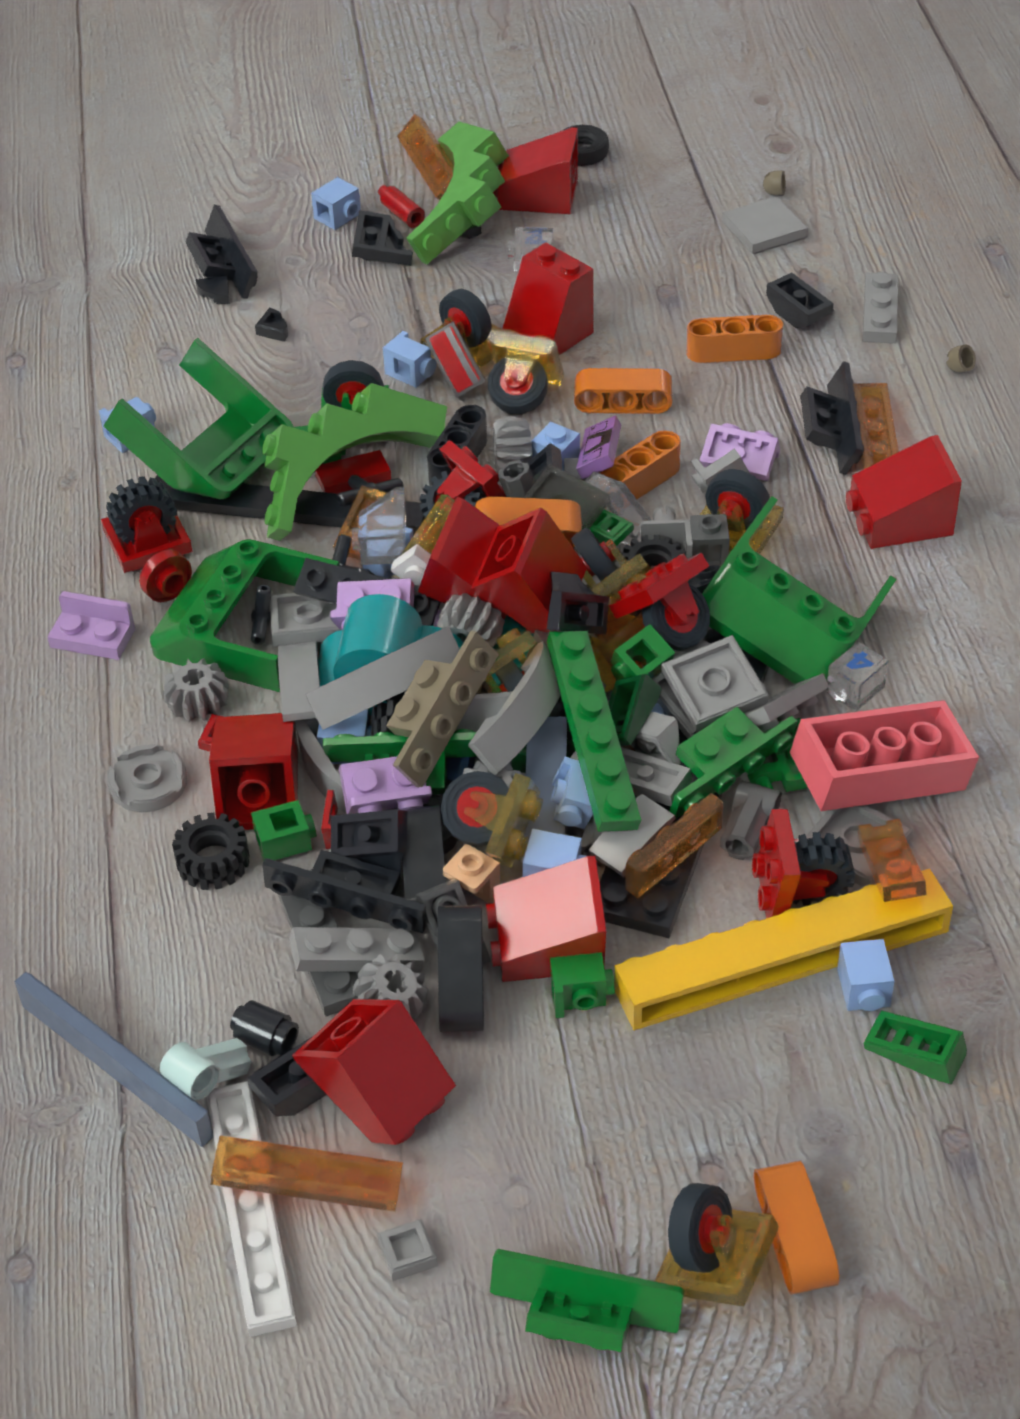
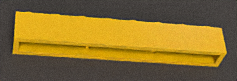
M930 868L916 873H906L897 879L877 885L870 884L858 891L838 897L831 896L821 902L799 909L792 908L760 921H749L743 926L721 933H710L704 938L682 945H671L662 951L643 957L629 958L623 963L615 965V993L633 1031L835 968L838 966L840 943L884 939L886 951L947 933L949 932L953 904Z

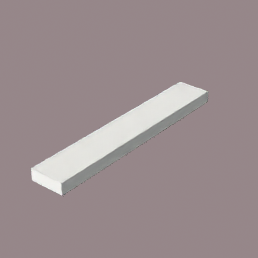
M248 1081L214 1088L207 1095V1102L249 1337L296 1327L295 1312L252 1090L248 1085Z

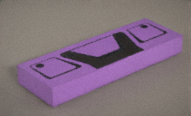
M616 415L585 429L576 467L581 479H586L613 467L621 424Z

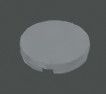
M155 744L136 746L124 751L117 757L118 762L114 764L113 768L110 766L107 771V785L115 803L126 810L136 812L157 811L171 805L182 795L187 785L186 767L180 755L173 750L172 753L164 750L163 746Z

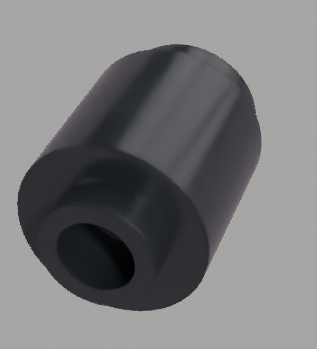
M254 1000L248 1001L244 1006L240 1005L235 1010L230 1022L234 1039L237 1038L247 1046L270 1056H276L277 1054L282 1056L292 1050L299 1033V1025L292 1021L290 1015Z

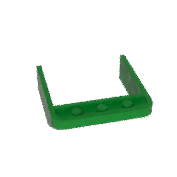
M196 338L179 366L225 407L226 412L182 450L175 446L123 398L117 402L103 427L172 488L206 497L226 499L265 465L267 455H264L262 451L266 436L272 434L281 424L293 428L294 426L281 411L203 341Z
M771 496L702 593L710 610L709 627L725 638L733 635L740 648L794 684L822 673L828 683L897 579L891 575L889 576L862 617L857 618L849 615L750 547V541L761 528L778 501Z
M251 539L242 540L213 553L201 562L150 636L152 653L159 660L180 666L186 665L188 659L192 663H198L204 658L207 664L217 663L221 672H224L225 677L228 679L280 693L278 655L222 641L215 636L255 576L295 586L305 558L339 566V561Z

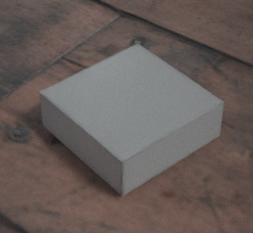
M422 1218L377 1233L378 1243L392 1281L438 1266L437 1257Z

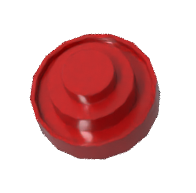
M172 549L155 554L146 562L141 571L139 579L141 590L150 599L159 603L178 597L191 578V563L180 552Z

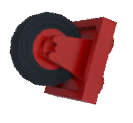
M683 553L667 563L663 562L645 573L646 577L639 582L636 580L620 589L618 594L621 598L610 604L609 608L616 619L641 609L644 627L651 624L675 651H682L695 646L707 633L710 625V610L705 597L696 587L690 585L688 580L709 567V564L702 553L688 559Z

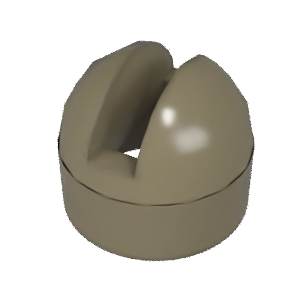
M784 170L771 171L764 177L763 188L768 194H785L786 176Z
M970 345L955 346L947 354L949 359L946 362L947 366L954 372L971 371L975 366L976 356Z

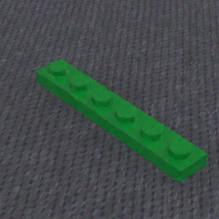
M549 632L547 646L598 832L638 830L641 816L588 632Z

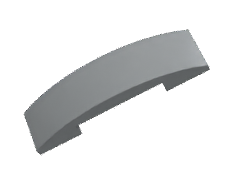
M448 626L305 695L322 730L406 691L424 660L452 664L460 649Z
M317 642L278 645L283 722L316 718L305 694L320 687Z
M543 641L537 643L522 665L521 669L525 674L498 714L485 719L468 744L492 774L499 773L525 747L545 722L561 695L550 653Z
M317 718L295 720L300 754L307 773L325 797L327 790H334L338 808L347 814L340 773L336 771L317 740L319 728Z

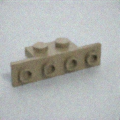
M470 631L452 664L424 660L386 725L395 735L409 737L393 766L416 787H423L499 655L477 631Z

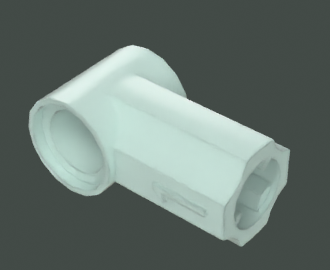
M237 1038L194 1049L186 1042H180L171 1047L164 1055L160 1064V1073L193 1100H201L213 1091L217 1083L246 1075L251 1060L247 1053V1045Z

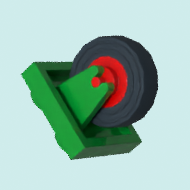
M348 360L339 362L331 367L324 376L321 408L326 404H331L352 411L353 400L358 392L363 391L371 383L389 388V385H384L380 373L373 366L363 361Z

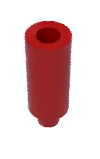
M382 185L379 188L378 194L381 204L407 226L415 228L424 221L425 211L397 187Z

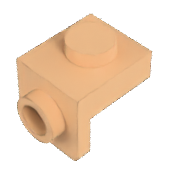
M465 844L443 867V876L449 880H458L462 888L487 903H491L494 900L493 887L500 885V862L469 844Z

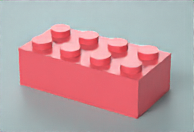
M945 700L801 719L790 750V755L820 811L964 791L979 759L978 754Z

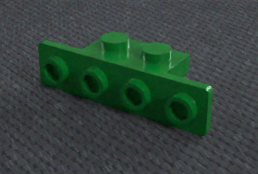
M735 707L678 745L675 755L691 769L698 779L674 796L669 812L675 815V820L685 813L692 815L704 805L707 798L715 792L718 795L726 792L735 783L736 778L746 772L748 775L754 773L764 763L765 758L775 752L779 755L788 749L794 741L792 735L798 721L793 716H790L764 734L738 707Z
M458 729L453 733L426 780V786H431L432 794H444L446 791L447 758L477 757L468 746L477 732L470 729ZM379 732L374 736L356 737L352 734H338L334 738H324L322 747L325 755L328 756L331 762L369 761L397 757L409 737L395 735L390 732Z
M497 1249L493 1256L490 1292L493 1295L531 1302L527 1314L525 1332L542 1335L552 1340L561 1339L585 1344L598 1350L622 1352L630 1324L670 1333H677L679 1330L684 1298V1289L682 1287L504 1249Z

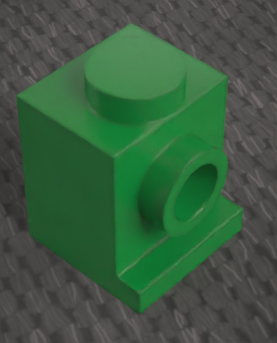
M649 624L614 650L610 661L613 665L611 672L616 680L647 674L652 679L661 672L662 663L673 659L675 651ZM634 661L641 662L644 667L640 669Z
M299 800L251 813L255 838L263 862L265 858L278 860L312 850L311 838L317 837L315 824L311 814H303Z
M602 952L550 957L551 989L556 1018H564V1010H589L594 1007L606 1006V996L615 995L612 969H604Z

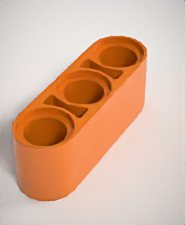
M774 315L694 319L687 326L686 355L691 361L697 363L776 358L781 353L783 322Z
M658 368L583 369L578 372L575 378L574 403L578 410L585 413H663L672 405V377L667 371Z
M658 431L616 457L613 467L599 472L600 504L611 510L625 508L678 473L680 469V437L672 431Z
M485 497L475 504L478 510L499 525H503L541 507L548 512L573 548L575 546L571 538L582 530L581 506L572 500Z
M802 1161L755 1169L754 1185L756 1195L788 1292L793 1295L838 1285L839 1268L835 1252Z

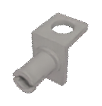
M666 505V514L664 515L663 507L659 506L653 511V521L641 522V536L648 535V539L653 540L654 535H660V540L664 541L666 536L672 538V544L679 542L681 549H685L687 559L692 557L690 520H675L676 514L672 507Z

